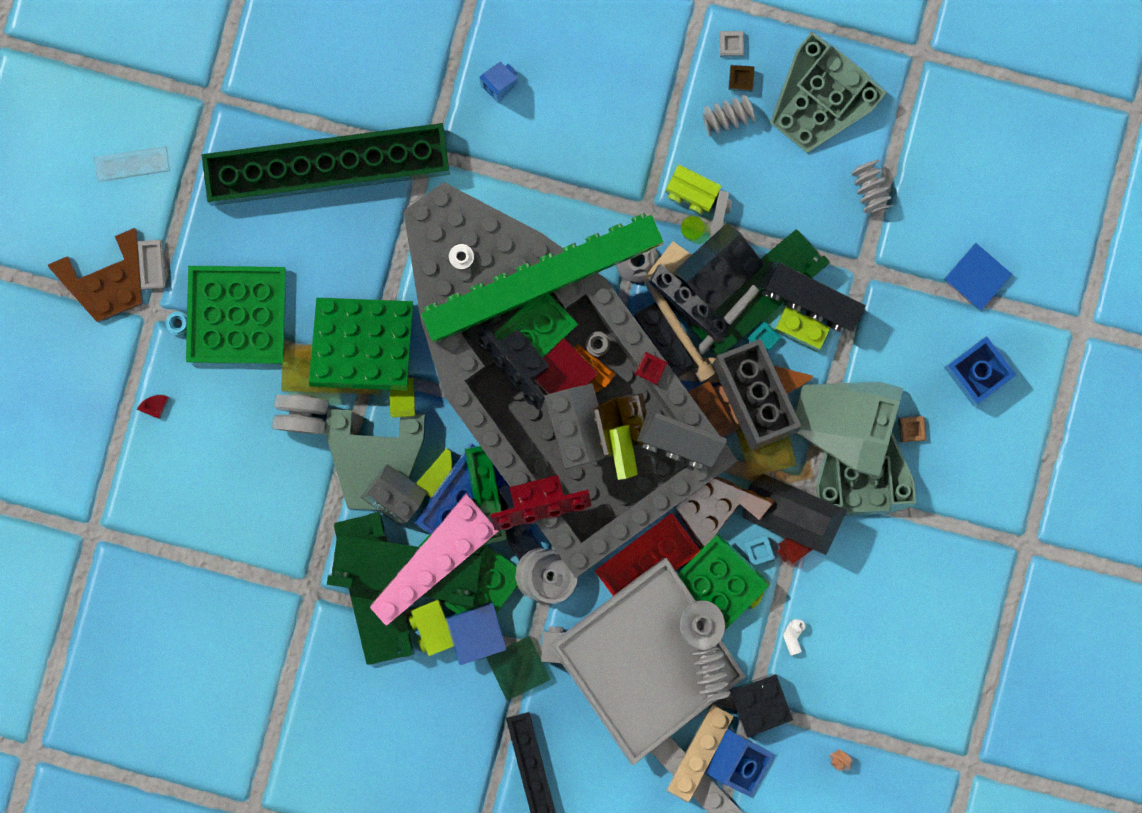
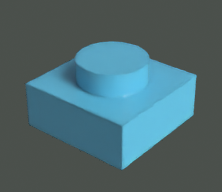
M767 536L743 543L752 566L775 559Z

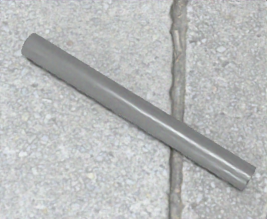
M752 285L723 319L731 325L760 292L759 289ZM709 335L696 348L701 357L715 342Z

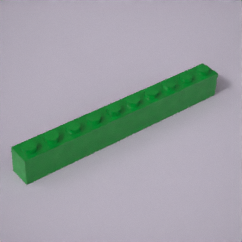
M645 213L635 216L631 219L632 223L623 226L622 223L614 225L608 229L609 233L605 235L593 234L585 238L586 243L579 246L576 243L570 244L562 248L563 253L556 256L553 253L544 255L539 258L540 262L531 266L530 263L523 264L516 268V273L509 276L507 273L500 274L493 278V283L486 286L484 282L470 288L471 292L465 295H461V292L447 297L448 302L438 305L436 302L424 307L425 312L421 313V317L432 342L436 343L663 245L664 241L652 214L647 217Z

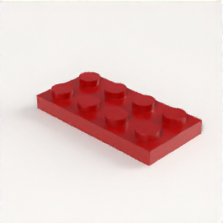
M670 513L594 572L612 596H614L661 559L667 558L676 571L691 560L700 549L673 513Z

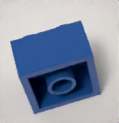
M987 336L944 367L973 406L979 404L1016 376L1015 372Z

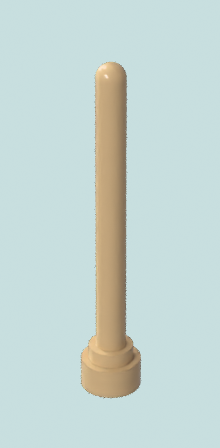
M651 277L646 278L644 283L693 361L696 371L694 374L699 382L708 379L716 373L712 364L703 361L665 297L649 283Z

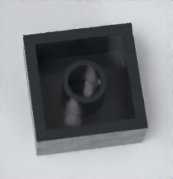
M775 673L729 690L747 738L793 721Z

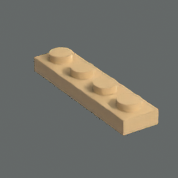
M713 704L709 707L666 789L667 792L686 803L690 801L734 717L733 715Z

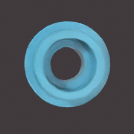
M180 311L169 314L165 323L167 330L176 336L185 334L187 332V315ZM180 319L182 326L175 328L174 322Z

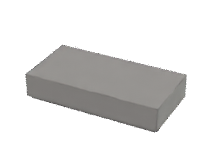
M162 240L137 241L141 290L166 288Z

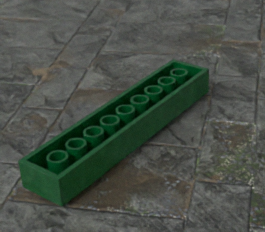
M443 123L201 154L207 202L211 206L450 175Z

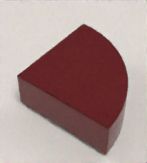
M165 395L151 396L142 401L136 410L160 419L169 397Z

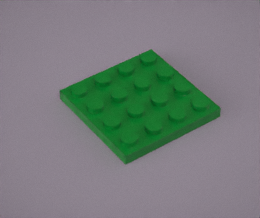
M188 266L186 362L284 364L286 267Z
M316 297L309 387L407 390L413 301Z

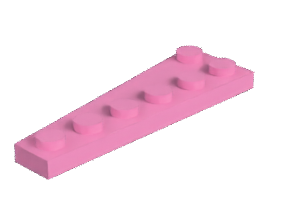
M468 494L462 497L444 521L417 550L410 561L405 564L397 576L371 604L370 608L386 626L498 532V530H494L492 522Z

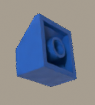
M727 729L705 773L724 785L752 798L775 755Z

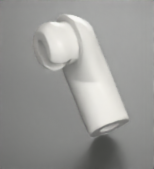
M793 619L789 622L783 633L790 656L802 652L797 639L801 632L805 630V623L800 619Z

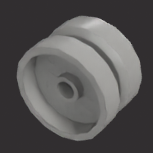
M300 394L275 395L274 407L277 410L289 412V415L273 416L272 429L325 435L326 422L323 419L312 418V414H326L329 401Z
M537 548L528 551L520 559L516 567L515 578L518 588L524 596L533 601L544 603L564 601L573 593L577 585V578H575L556 550Z

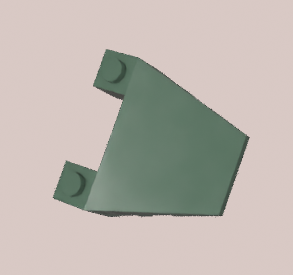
M327 409L326 436L347 508L377 510L362 500L360 496L386 464H389L407 478L410 477L425 441L426 415L415 414V416L400 417L399 438L353 435L354 412L352 410Z

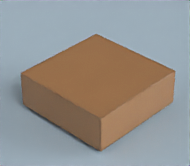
M924 416L899 418L901 443L926 440Z

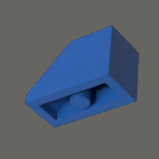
M500 61L479 77L480 85L498 103L518 83V78L516 77L518 73L511 65L507 64L505 66Z

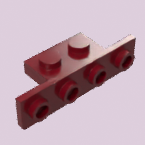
M556 475L510 487L514 508L490 514L495 531L508 530L513 526L525 523L531 524L540 519L555 518L572 511H582L585 508L591 507L592 504L588 489L563 495L559 476Z

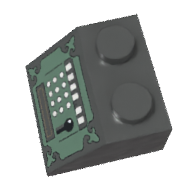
M386 464L360 498L398 525L406 523L420 507L427 491L389 464Z

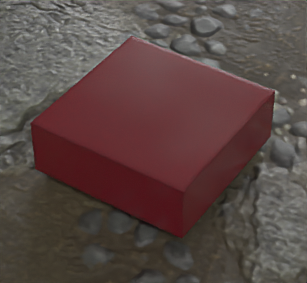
M645 352L634 375L657 386L668 362Z

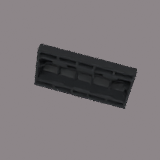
M762 474L750 484L749 490L756 492V495L763 498L772 499L774 504L760 520L743 507L742 518L827 555L847 510L765 474Z

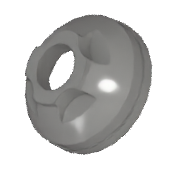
M656 249L643 253L645 263L640 267L633 266L630 259L617 264L616 268L620 276L631 283L645 282L644 277L659 259Z

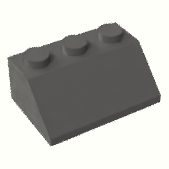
M593 384L574 387L544 396L565 470L611 457L604 456L603 449L599 443V430L594 421V408L599 405Z
M647 413L637 441L643 443L642 448L655 453L657 449L666 451V457L680 461L681 457L690 460V466L703 470L704 466H713L727 439L659 413Z

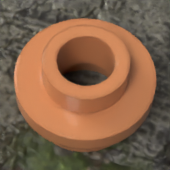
M837 749L835 753L832 752L829 755L832 760L830 762L831 765L838 771H849L851 769L850 765L853 760L842 750Z

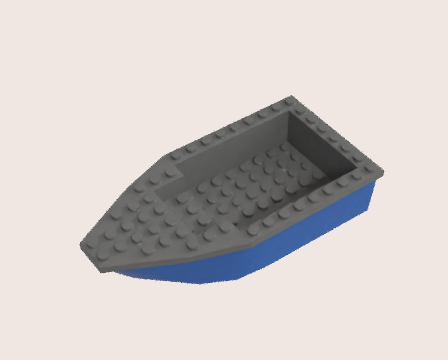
M445 182L403 211L420 319L444 396L510 487L558 475L563 495L587 489L589 491L591 507L585 508L582 511L564 513L555 518L548 517L536 521V524L575 578L738 461L726 444L713 466H704L703 470L690 466V460L681 457L680 461L666 457V451L657 449L655 453L642 448L643 445L633 446L638 475L627 479L618 480L614 456L565 470L545 400L542 408L539 410L533 405L528 404L519 387H515L510 382L506 371L495 364L492 354L487 349H483L478 342L480 326L485 324L494 335L526 304L436 343L432 342L421 317V313L425 312L424 307L436 302L438 305L448 302L447 297L461 292V295H465L471 292L470 288L483 282L486 286L494 282V277L503 273H507L508 276L517 272L516 268L523 264L530 263L532 266L539 263V258L544 255L553 253L556 256L563 253L562 247L543 233ZM458 244L469 246L474 253V261L466 269H457L449 261L450 250ZM459 252L457 259L459 261L465 260L466 254ZM596 273L550 293L578 324L564 337L573 348L579 344L587 350L586 340L594 332H602L610 340L608 352L603 356H594L616 374L606 387L595 393L598 405L617 396L643 393L647 413H659L720 436L668 364L657 386L634 375L645 352L662 360L664 358L603 276ZM595 340L593 346L596 349H600L603 343L600 340ZM535 380L532 381L543 396L548 395Z

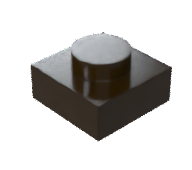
M730 65L728 90L752 92L755 66Z

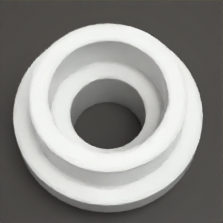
M458 244L450 250L449 261L457 269H466L473 263L474 253L469 246ZM459 252H464L466 254V259L463 261H459L457 259V254Z

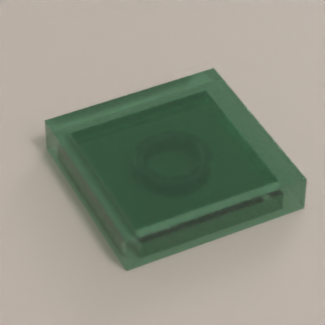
M530 635L507 646L506 650L486 657L506 701L551 680Z

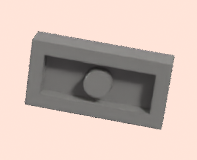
M719 190L709 239L726 224L723 222L725 213H730L732 199H728L729 192Z

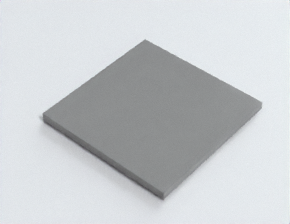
M667 558L661 559L550 644L560 662L631 765L636 764L716 701H702L707 696L699 694V691L704 689L705 686L697 684L699 680L703 679V676L695 674V672L702 669L701 666L694 665V662L699 660L700 657L692 656V653L698 649L686 643L680 630V620L684 610L696 601ZM698 621V622H697V629L699 630L700 627H701V624H700V622ZM721 640L715 647H718L717 651L723 652L724 656L718 660L724 661L725 666L719 670L727 672V675L722 679L727 680L729 685L723 689L730 690L746 676Z

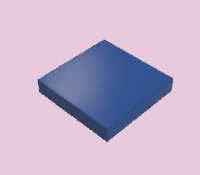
M975 243L944 278V281L981 311L1011 277L1012 273Z
M490 602L446 618L459 665H464L506 650L493 603Z

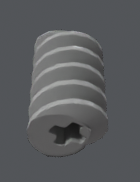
M746 95L741 96V103L737 98H732L731 105L727 100H724L722 108L718 103H714L713 111L709 106H705L704 114L702 113L708 137H711L712 129L717 134H720L721 126H724L727 132L730 131L731 123L738 129L739 121L741 120L745 126H748V118H751L755 123L753 108Z
M879 160L857 166L851 172V176L859 177L854 181V185L862 186L857 190V194L865 195L860 200V203L868 204L863 209V213H876L894 206L886 205L891 196H883L888 187H880L879 185L885 180L883 177H877L882 168H874V165Z
M718 647L708 650H697L692 653V656L700 657L699 660L694 662V665L701 666L702 668L695 672L696 675L703 676V679L697 682L698 685L705 686L704 689L699 691V694L707 696L702 701L718 700L730 695L729 690L723 689L729 683L727 680L722 679L727 675V672L719 670L725 666V662L718 660L724 656L722 651H717Z

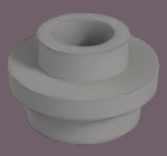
M594 332L586 340V349L593 356H603L610 348V340L602 332ZM595 340L602 341L603 346L600 349H596L593 346Z

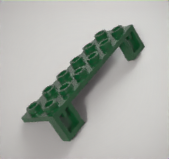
M795 229L761 258L765 265L721 304L715 312L724 318L752 285L758 288L770 261L780 262L810 278L815 277L828 266L830 261L825 255L821 257L804 236ZM758 288L760 292L731 323L721 343L714 342L709 348L716 357L725 353L785 301L782 299L780 302L774 301L762 295L764 290ZM687 322L702 341L708 336L696 324L691 326Z
M374 512L369 515L334 523L336 538L338 535L388 542L381 512ZM360 587L348 588L366 664L371 665L413 655L414 650L405 612L403 611L386 626L370 608L371 604L383 591Z
M338 535L332 573L328 575L327 585L345 588L360 587L383 591L420 547ZM471 554L421 597L447 600L448 603L474 606L482 557Z

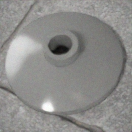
M696 601L684 610L680 620V630L688 645L698 650H708L715 647L721 641L725 631V621L722 612L716 605L708 601ZM698 621H699L700 624H701V627H700L699 630L697 629V622H698Z

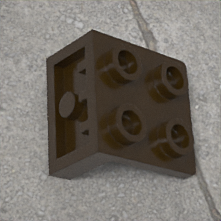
M643 393L617 396L594 408V421L598 426L599 443L605 457L613 455L609 430L629 425L632 445H643V443L637 441L647 414Z

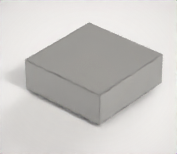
M744 31L719 32L720 57L744 56Z

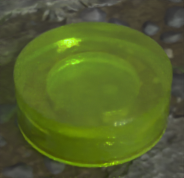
M689 216L683 220L680 231L685 239L695 241L702 237L705 225L699 217Z

